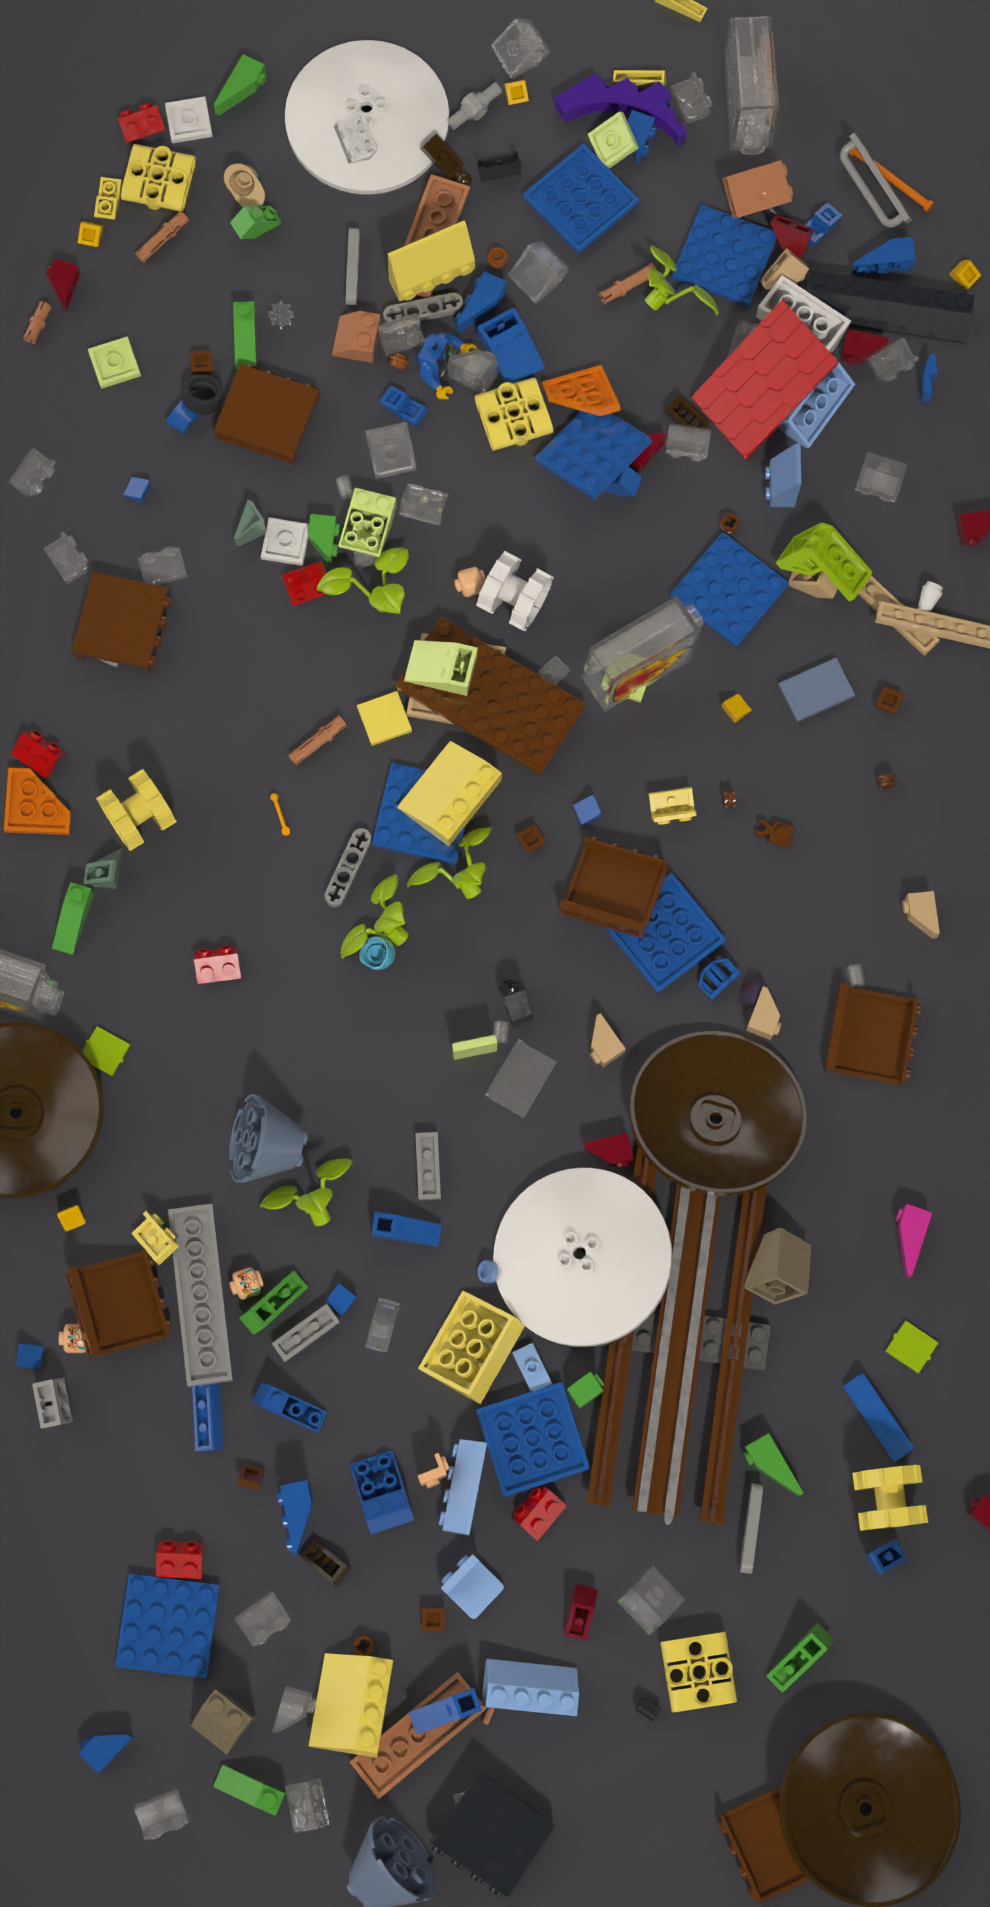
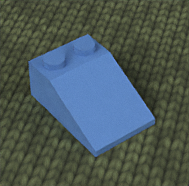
M796 443L772 458L769 467H765V480H769V487H766L765 498L769 500V507H795L801 487L800 443Z

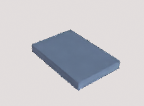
M837 658L778 684L796 723L855 696Z

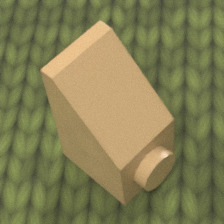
M786 248L760 279V282L765 289H772L783 275L797 284L805 279L809 268L803 260Z
M823 571L812 576L792 572L788 581L790 587L817 598L833 599L837 591V587Z
M934 891L907 894L905 901H902L903 913H907L908 920L932 939L937 938L940 932Z
M763 986L746 1031L771 1040L773 1034L778 1035L782 1023L778 1022L780 1014L768 988Z
M600 1013L596 1017L590 1056L596 1064L600 1063L602 1067H605L624 1054L625 1047Z

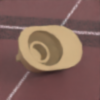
M232 164L225 170L224 182L242 207L262 206L265 200V191L258 180L256 171L252 167L243 164Z

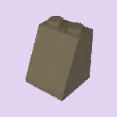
M777 1228L764 1234L744 1288L774 1305L808 1294L811 1245L783 1228Z
M218 1688L213 1691L200 1708L191 1727L227 1755L256 1716Z

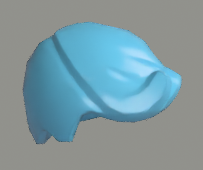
M371 937L359 949V960L373 970L388 968L394 962L396 955L393 943L385 937Z

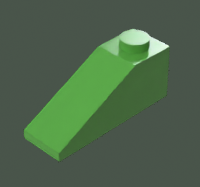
M244 54L241 56L214 103L216 115L220 116L256 92L258 87L265 83L267 78L265 64Z
M254 301L233 302L235 370L237 371L240 364L245 366L249 364L256 367V308Z
M70 882L62 905L52 949L70 955L74 954L94 897L91 888Z
M292 1271L239 1319L255 1335L300 1296L308 1286L295 1271Z
M769 1433L744 1447L745 1453H743V1456L749 1466L753 1464L757 1470L797 1497L804 1494Z
M817 1623L766 1677L783 1693L829 1649L834 1639Z
M222 1765L213 1786L275 1816L278 1814L286 1794L281 1789L225 1765Z

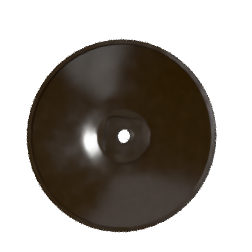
M25 1022L0 1023V1199L30 1198L59 1187L74 1176L86 1163L97 1144L102 1129L104 1116L103 1094L99 1079L90 1061L68 1038L52 1029L37 1024ZM14 1108H21L23 1111L19 1119L11 1117V1111Z
M721 1031L694 1032L664 1044L641 1067L630 1096L629 1115L632 1132L644 1156L666 1178L697 1193L714 1196H734L753 1192L767 1186L790 1167L801 1148L807 1125L806 1104L794 1074L770 1049L750 1038L734 1033ZM717 1116L720 1118L721 1123L713 1124L709 1118Z
M857 1713L838 1717L825 1723L800 1744L789 1761L783 1776L779 1796V1817L783 1838L788 1851L798 1868L810 1882L821 1891L842 1902L864 1907H883L913 1898L923 1892L939 1877L947 1866L958 1840L961 1822V1803L952 1769L940 1749L927 1735L910 1723L890 1715ZM863 1802H866L870 1807V1811L866 1816H863L859 1810Z

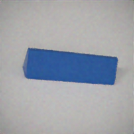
M863 1373L842 1386L893 1462L914 1450V1447Z
M220 1383L192 1387L195 1452L222 1450L223 1433Z

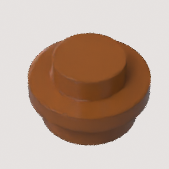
M495 247L488 252L487 262L490 266L501 268L507 263L508 255L502 248Z
M395 353L394 356L390 355L389 365L401 370H405L406 366H409L406 356Z

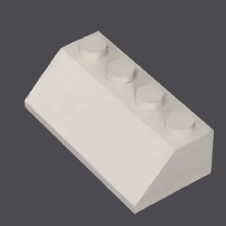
M782 275L758 306L756 317L762 321L783 300L827 350L832 353L847 330L851 320Z

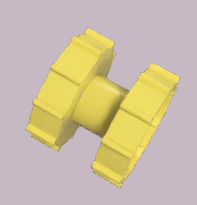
M144 769L128 778L136 794L120 803L111 789L96 798L101 809L129 851L144 843L136 827L149 818H153L161 831L177 822L162 795Z
M920 1465L880 1468L852 1473L855 1490L874 1489L877 1511L858 1513L860 1531L928 1523L926 1505L907 1507L904 1485L923 1482Z

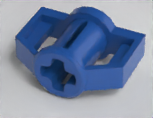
M728 958L714 960L702 971L699 987L713 1000L741 972ZM722 962L733 974L728 977L716 963ZM704 975L717 987L715 991L703 981Z

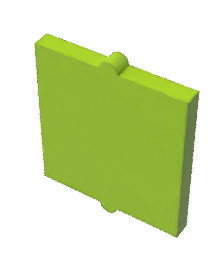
M97 1026L90 1039L86 1040V1046L82 1052L92 1066L113 1076L119 1064L124 1062L123 1057L131 1045Z
M905 1321L897 1334H893V1340L885 1352L916 1373H919L926 1361L931 1359L930 1355L938 1342Z

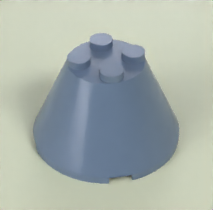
M251 1094L246 1097L244 1102H247L244 1109L239 1108L230 1137L229 1160L233 1161V1169H230L232 1179L238 1183H246L294 1169L296 1166L300 1167L303 1162V1154H301L303 1145L306 1144L308 1138L307 1132H304L300 1125L261 1096Z
M381 1816L374 1820L368 1829L350 1869L347 1889L351 1895L357 1896L364 1907H395L430 1900L437 1893L438 1877L436 1869L433 1868L431 1870L427 1858L430 1855L416 1835L398 1820L393 1818L385 1820L384 1816Z

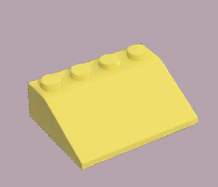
M465 220L388 253L389 282L399 302L411 300L418 293L423 291L429 292L435 286L441 283L447 284L455 277L468 275L475 269V258Z
M450 741L397 808L447 846H450L501 782L502 773L482 758Z
M462 1291L418 1369L481 1404L525 1325L514 1316Z
M325 1653L309 1747L378 1757L393 1660L371 1656Z

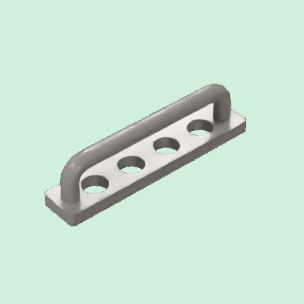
M855 132L849 136L851 141L845 144L840 152L842 164L884 226L895 227L903 221L908 224L912 221V218L859 136ZM855 147H857L899 212V215L893 219L887 218L849 159L848 153Z

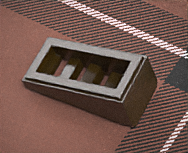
M680 394L663 411L695 439L710 424ZM680 405L681 408L677 412H675L674 409L676 408V406ZM686 410L688 413L681 418L680 415ZM692 415L694 419L689 424H687L686 421ZM699 421L701 424L694 430L692 427Z
M315 1538L312 1539L300 1555L304 1561L335 1586H338L351 1570L347 1564ZM318 1547L320 1549L319 1552L311 1560L309 1557ZM325 1553L327 1556L320 1565H317V1562ZM333 1560V1564L325 1571V1567ZM338 1566H340V1568L338 1569V1571H337V1572L335 1573V1575L332 1577L331 1575H332V1574L334 1573V1571L338 1568Z

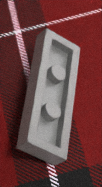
M438 1132L415 1133L419 1200L441 1199Z
M325 1304L274 1341L272 1345L284 1362H287L340 1322L329 1306Z

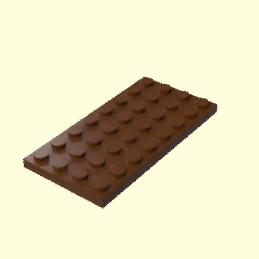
M440 617L425 641L460 643L478 648L468 695L465 696L405 682L407 668L395 684V689L541 776L586 708V704L443 617Z

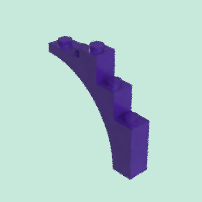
M595 73L554 97V108L564 123L582 115L596 112L621 111L631 114V111L634 110L655 118L654 125L663 130L678 147L685 143L687 130L684 124L679 123L675 118V112L670 107L671 93L666 86L663 87L660 81L639 92L637 85L632 83L628 77L608 88L606 82Z

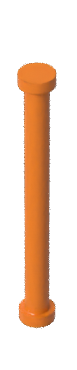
M857 147L849 152L851 156L855 155L867 164ZM875 161L886 180L921 205L925 212L931 209L934 204L932 200L928 201Z

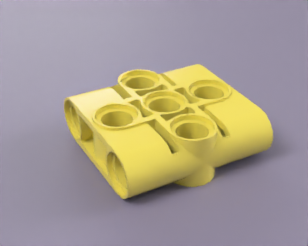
M134 144L122 186L121 199L145 204L152 210L165 208L183 212L195 168L196 157L170 151L165 146L153 148ZM161 158H168L165 161H160ZM137 172H142L139 176L134 175ZM157 176H162L159 180L154 179ZM177 180L183 181L179 184L174 183ZM151 195H158L156 198H150Z
M535 377L513 384L509 382L503 383L497 389L474 396L492 451L515 444L522 446L529 440L553 433L552 423ZM504 393H510L512 397L505 398L502 395ZM537 406L539 409L533 411L530 410L529 407ZM510 412H517L519 415L516 416V417H513V416H510L509 413H510ZM497 418L499 421L492 423L489 419ZM518 430H522L525 432V434L520 436L517 435L515 432Z
M726 1632L660 1642L671 1712L738 1702ZM692 1642H697L701 1646V1651L698 1655H692L689 1652V1645ZM726 1653V1657L708 1659V1656ZM686 1660V1663L667 1666L669 1662ZM723 1661L727 1664V1672L724 1675H719L715 1670L718 1662ZM697 1665H701L705 1670L704 1676L700 1679L695 1678L693 1675V1669ZM673 1669H679L682 1672V1679L679 1682H673L670 1679V1673ZM730 1678V1681L712 1684V1681ZM690 1685V1688L671 1690V1687ZM700 1689H706L709 1693V1697L705 1702H700L697 1699V1692Z

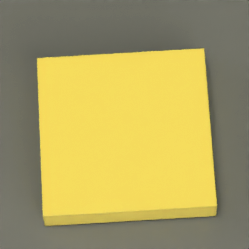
M397 691L357 705L371 746L412 732Z

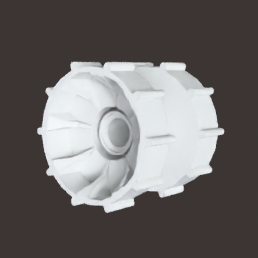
M504 551L487 576L479 593L476 606L493 614L502 601H505L514 606L509 623L526 631L543 606L554 577L537 568L536 572L529 578V581L526 582L516 576L521 559Z

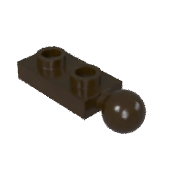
M436 133L421 150L448 180L454 175L455 182L470 186L472 182L471 176L467 172L460 171L464 166L463 162Z

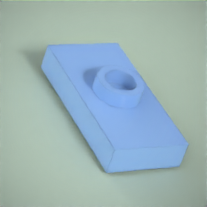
M533 1343L512 1352L531 1392L552 1384Z

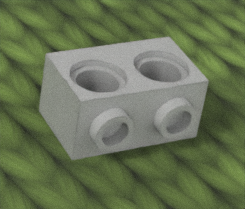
M65 1378L32 1384L41 1429L73 1422Z

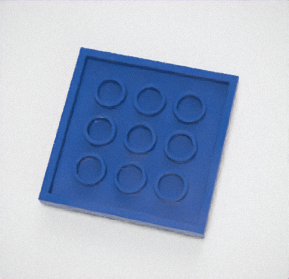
M584 143L523 193V199L578 255L639 204V199Z
M701 204L677 262V270L672 274V280L691 287L698 285L710 294L749 308L777 240L775 232L740 218L733 219L732 215Z
M581 411L534 459L537 464L595 500L652 441L648 435L612 413L597 416Z
M722 532L671 592L670 598L737 648L789 586V582Z
M391 763L372 840V847L456 865L460 851L458 843L463 838L465 827L450 846H447L399 810L397 806L426 770Z
M672 873L664 880L644 939L605 928L657 994L726 942L725 937Z
M562 1382L476 1410L503 1497L590 1470Z
M129 1574L115 1667L207 1679L220 1585Z

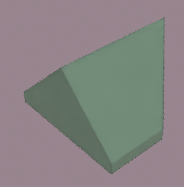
M247 500L234 536L236 546H242L266 533L264 519L251 500Z
M123 848L94 863L86 864L83 885L117 889Z

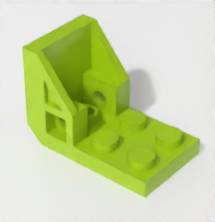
M822 522L794 536L776 561V564L781 569L808 576L823 571L849 602L857 597L873 573L832 525Z

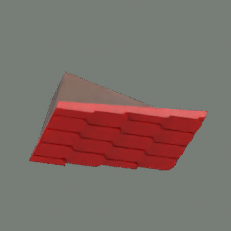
M782 300L740 346L713 372L714 374L695 392L691 399L742 457L747 460L839 362Z

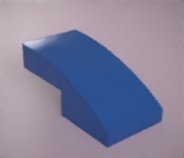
M828 202L805 224V226L814 229L809 243L812 248L828 234L843 216Z
M930 354L922 375L920 387L921 403L930 402L933 394L931 382H935L938 374L935 354Z
M393 386L389 387L379 401L387 410L415 427L418 426L428 412L426 406L410 399L407 393Z
M181 400L167 418L166 425L185 434L194 420L197 421L200 414H195L188 410Z

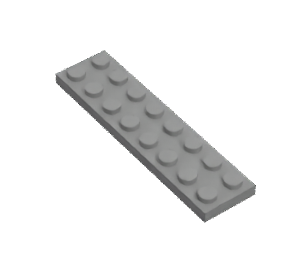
M213 1204L168 1209L170 1230L176 1236L174 1241L179 1246L173 1252L187 1386L194 1387L233 1381Z

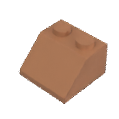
M357 311L340 316L332 356L373 363L381 327L380 314Z

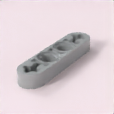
M349 228L346 305H357L360 228Z
M448 293L391 305L383 312L384 322L387 326L397 327L454 315L462 310L463 299L457 293ZM451 300H454L455 303H457L456 307L452 306ZM442 302H444V306H445V309H444V310H443V308H442ZM435 303L439 306V310L430 312L427 307ZM410 308H416L419 313L416 316H409L407 311ZM401 310H404L405 318H402ZM390 313H394L396 319L392 320Z
M357 829L352 834L325 891V901L330 907L335 908L343 904L372 841L371 834L366 829ZM362 834L365 835V839H366L367 841H366V842H365V841H362V843H361V845H360V850H358L357 848L351 847L352 845H353L354 847H357V845H358V839L356 838L357 836H358V837H361ZM350 853H356L359 856V860L354 864L346 860ZM341 872H346L350 875V879L346 883H341L337 879L338 875ZM334 884H336L338 887H340V890L338 892V897L340 899H335L333 902L331 901V897L329 895H334V893L336 892L337 888L336 886H333Z
M751 1483L740 1561L741 1573L752 1574L763 1494V1485Z

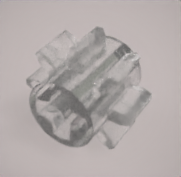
M282 300L276 305L272 303L273 311L268 312V317L272 318L271 324H277L280 326V329L287 324L291 325L290 318H294V312L290 311L291 304L286 305Z

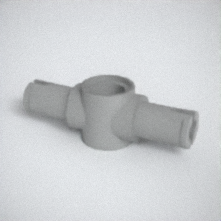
M494 82L482 93L478 92L475 94V92H472L464 97L460 110L447 119L450 128L455 130L466 120L470 121L472 118L479 120L488 110L489 102L502 93L499 85Z

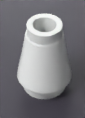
M927 581L926 585L922 587L917 609L930 612L941 597L943 588L936 583Z

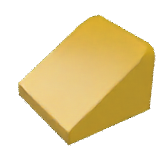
M525 80L504 84L508 105L529 101Z
M86 221L80 222L78 243L98 247L104 225Z
M962 260L949 273L966 290L981 276L970 260Z
M739 694L727 699L721 706L734 723L752 711Z
M77 1205L57 1214L65 1231H70L86 1223L83 1213Z

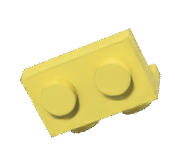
M691 787L648 793L651 819L659 825L668 824L673 819L689 821L692 819L691 817L697 816L694 809Z
M145 1211L143 1215L147 1219L132 1232V1235L146 1249L154 1261L160 1265L179 1246L174 1241L176 1238L174 1233L169 1228L164 1229L161 1226L164 1223L161 1218L155 1213L151 1215Z

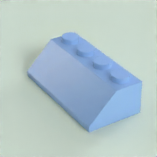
M840 363L778 426L781 432L806 448L812 445L855 386V383Z
M460 1439L459 1444H454L452 1457L456 1458L455 1467L450 1466L448 1480H452L451 1488L445 1490L443 1502L447 1503L446 1512L441 1511L439 1525L443 1526L442 1531L470 1535L487 1443Z
M486 1659L481 1706L577 1716L579 1699L577 1668Z

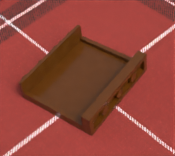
M240 364L215 426V439L295 465L298 447L316 401L320 400L319 390L310 384L303 385L297 383L292 378L287 377L284 379L278 377L277 374L271 371H260L253 365L247 364L245 366Z
M93 572L72 649L74 658L83 660L84 656L142 668L145 669L147 674H150L151 667L154 668L156 665V648H160L162 641L160 631L161 628L166 626V608H170L172 596H170L168 588Z
M584 837V848L565 900L562 899L560 903V913L563 916L644 939L668 871V862L661 856L653 855L652 857L645 855L637 849L631 851L624 849L623 846L616 843L610 845L603 843L601 839L595 837L591 839Z
M840 983L824 1072L902 1086L905 1080L909 1081L911 1068H908V1060H912L914 1054V1047L911 1046L912 1038H916L918 1026L914 1025L915 1018L919 1017L921 1012V1004H918L919 997L914 999L851 988L849 984Z
M143 1249L140 1253L81 1268L76 1266L65 1271L64 1275L88 1360L164 1340L170 1335L171 1325L164 1316L165 1304L163 1298H159L157 1291L159 1289L158 1279L152 1274L153 1262L151 1256L147 1255L146 1249Z
M781 1786L720 1814L719 1818L721 1821L717 1822L722 1835H728L731 1843L727 1844L732 1857L737 1856L741 1864L737 1868L742 1879L747 1878L750 1884L747 1891L752 1901L757 1900L759 1905L809 1881L794 1862L783 1838L779 1817Z

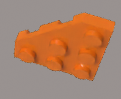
M602 365L541 382L542 389L549 402L597 416L620 411V404Z
M8 768L4 832L70 835L71 812L56 798L50 789L43 784L30 768Z

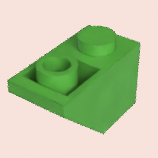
M244 206L230 223L240 239H255L280 225L281 220L272 206Z
M310 514L309 542L327 563L332 564L333 557H337L338 544L334 543L335 537H339L340 524H337L336 516Z
M589 1372L570 1386L567 1392L580 1409L602 1394L604 1384L597 1374L593 1376Z

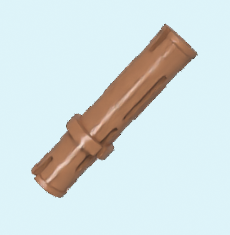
M179 211L168 223L165 222L162 225L163 228L135 252L139 260L145 263L168 239L174 238L177 235L176 232L189 222L187 216Z
M650 263L622 281L617 280L613 286L599 292V297H603L601 298L602 303L606 305L619 296L623 297L627 291L649 280V269L651 267L656 269L655 265Z
M338 715L325 727H320V731L288 754L289 758L297 766L327 741H332V737L347 727L346 723Z

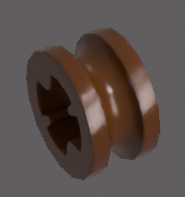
M732 513L725 514L720 521L721 531L725 534L735 533L739 527V518ZM727 520H731L730 522L734 521L732 528H729V525L725 526Z
M889 773L879 776L877 778V782H880L879 789L886 790L896 787L898 785V782L894 780L896 774Z
M723 789L724 809L728 806L735 808V789H731V791Z
M366 1635L357 1637L353 1645L355 1653L358 1656L370 1655L374 1649L373 1640ZM362 1639L370 1643L366 1653H362V1649L359 1651L357 1648Z

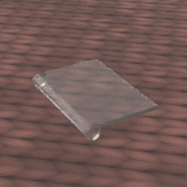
M518 1039L485 1096L524 1118L557 1061Z

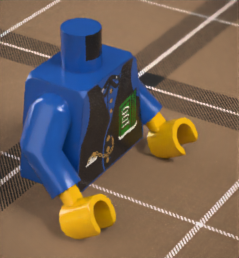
M450 333L430 334L424 340V346L417 358L421 379L433 390H437V397L442 400L449 399L446 393L453 394L451 387H442L441 384L457 357L458 350L460 349L463 356L473 357L469 353V348L477 349L473 344H463L461 339Z

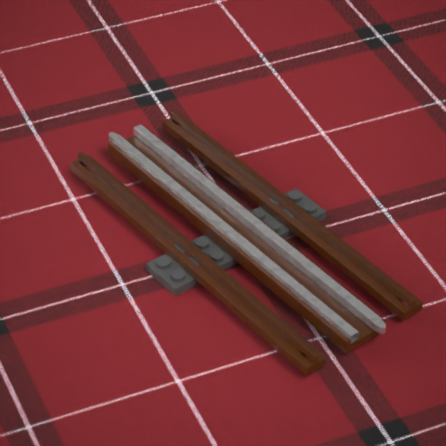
M637 1148L632 1182L653 1200L657 1170L651 1163L649 1165L646 1157L643 1167L644 1154L640 1148ZM677 1184L670 1229L672 1268L667 1288L660 1302V1309L655 1308L651 1315L629 1334L609 1343L597 1345L609 1347L587 1504L610 1507L631 1351L653 1354L632 1511L664 1516L666 1525L672 1522L673 1517H678L699 1361L720 1364L700 1522L723 1525L743 1368L765 1371L771 1325L749 1322L753 1293L744 1288L745 1281L759 1249L767 1186L742 1195L727 1317L725 1319L705 1316L721 1196L697 1193ZM710 1504H712L711 1514H710V1517H709Z

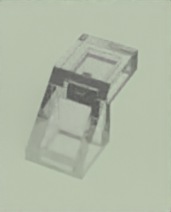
M378 1298L366 1341V1348L387 1353L400 1303Z

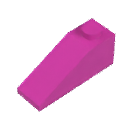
M906 1204L903 1209L899 1208L895 1220L899 1222L897 1231L904 1276L906 1278H910L913 1274L932 1212Z

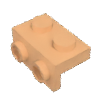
M439 1453L434 1454L438 1468L418 1475L421 1486L426 1485L427 1489L440 1484L439 1479L447 1477L446 1471L449 1470V1466L445 1456L440 1457Z

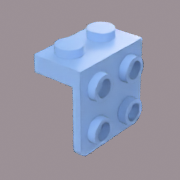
M472 1554L470 1557L465 1555L458 1562L457 1566L459 1569L454 1574L449 1572L441 1580L444 1584L441 1589L470 1618L475 1619L498 1596L504 1586Z

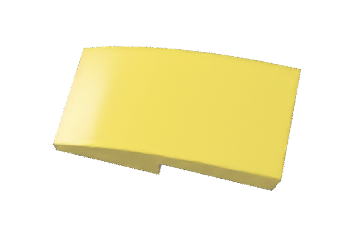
M101 177L94 217L115 220L121 195L122 180Z

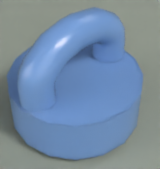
M490 1260L482 1261L478 1267L480 1281L495 1283L498 1276L497 1264Z

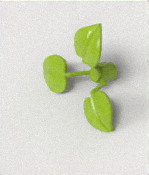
M651 245L650 250L659 262L665 265V272L662 275L653 267L649 269V286L655 288L645 298L646 303L653 310L657 311L664 303L668 305L672 300L688 292H693L701 301L710 306L715 311L716 316H718L719 312L714 299L700 286L695 285L675 294L673 286L665 278L670 269L674 272L677 270L676 264L667 253Z
M403 547L391 548L383 551L380 557L376 558V568L383 571V587L378 586L374 588L372 594L355 578H351L352 571L343 567L333 569L325 574L320 580L317 590L328 595H340L350 588L352 582L368 596L371 606L379 612L400 614L405 591L399 584L387 585L386 575L387 572L392 574L398 573L405 567L409 558V551Z
M492 828L472 830L466 833L458 843L460 847L465 849L468 867L452 877L443 868H440L439 862L430 863L413 873L407 883V887L427 883L435 878L438 873H442L457 889L461 888L466 899L477 896L481 892L479 885H481L486 865L485 863L472 864L469 849L471 846L480 844L489 835Z
M396 874L383 880L372 892V903H380L384 909L383 915L380 916L374 925L375 930L366 929L364 924L353 928L342 943V959L358 951L365 944L370 933L388 938L396 946H400L408 938V932L401 927V925L406 924L403 915V905L400 902H394L388 907L385 905V900L391 898L397 889L398 876Z
M334 1159L325 1162L316 1171L317 1177L321 1178V1188L299 1197L296 1194V1187L282 1186L271 1191L263 1199L260 1205L261 1208L280 1209L290 1204L294 1199L297 1200L296 1206L299 1209L304 1210L306 1214H310L315 1226L325 1225L331 1219L326 1206L333 1195L331 1189L325 1188V1182L327 1179L334 1180L342 1176L352 1165L353 1160Z

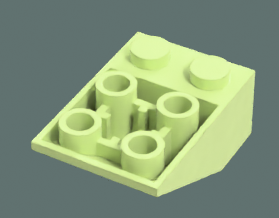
M355 488L338 547L380 557L397 508L396 498Z
M414 640L404 681L467 696L478 648L460 643Z

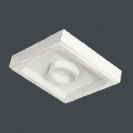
M205 96L165 103L172 143L212 137Z
M269 517L261 559L303 566L309 538V524Z

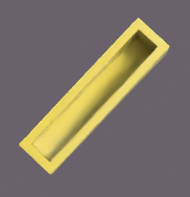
M654 0V2L701 22L708 9L693 0Z
M614 70V85L628 77L632 83H635L641 89H647L659 81L663 87L666 86L665 71Z

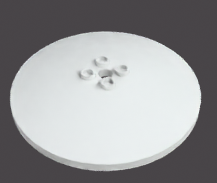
M352 41L322 52L313 58L298 74L291 86L286 101V132L290 146L299 162L321 182L349 193H385L413 182L433 164L421 148L436 133L444 142L448 134V100L435 72L427 63L411 51L383 41ZM369 105L372 107V110L370 112H363L361 108Z
M574 1168L559 1171L529 1186L517 1197L504 1215L494 1245L493 1261L498 1267L496 1282L510 1311L522 1324L538 1336L558 1344L576 1347L597 1346L609 1343L639 1327L661 1301L667 1288L672 1268V1245L669 1231L661 1212L653 1200L640 1187L625 1177L595 1168ZM577 1248H584L586 1250L584 1258L576 1259L574 1257V1252Z

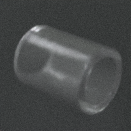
M342 476L337 478L335 482L341 499L352 498L354 489L350 477Z
M862 964L847 967L851 987L866 984Z
M504 1021L494 1022L493 1035H496L497 1043H508L510 1023Z

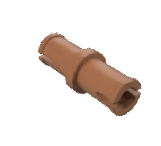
M42 301L39 302L34 316L30 317L29 327L23 336L26 342L35 344L41 329L45 328V320L52 309L48 303L44 302L43 305Z

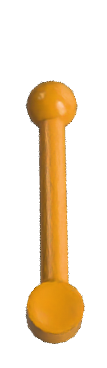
M273 793L270 795V799L274 801L282 825V834L288 836L290 829L286 826L278 803L279 796Z

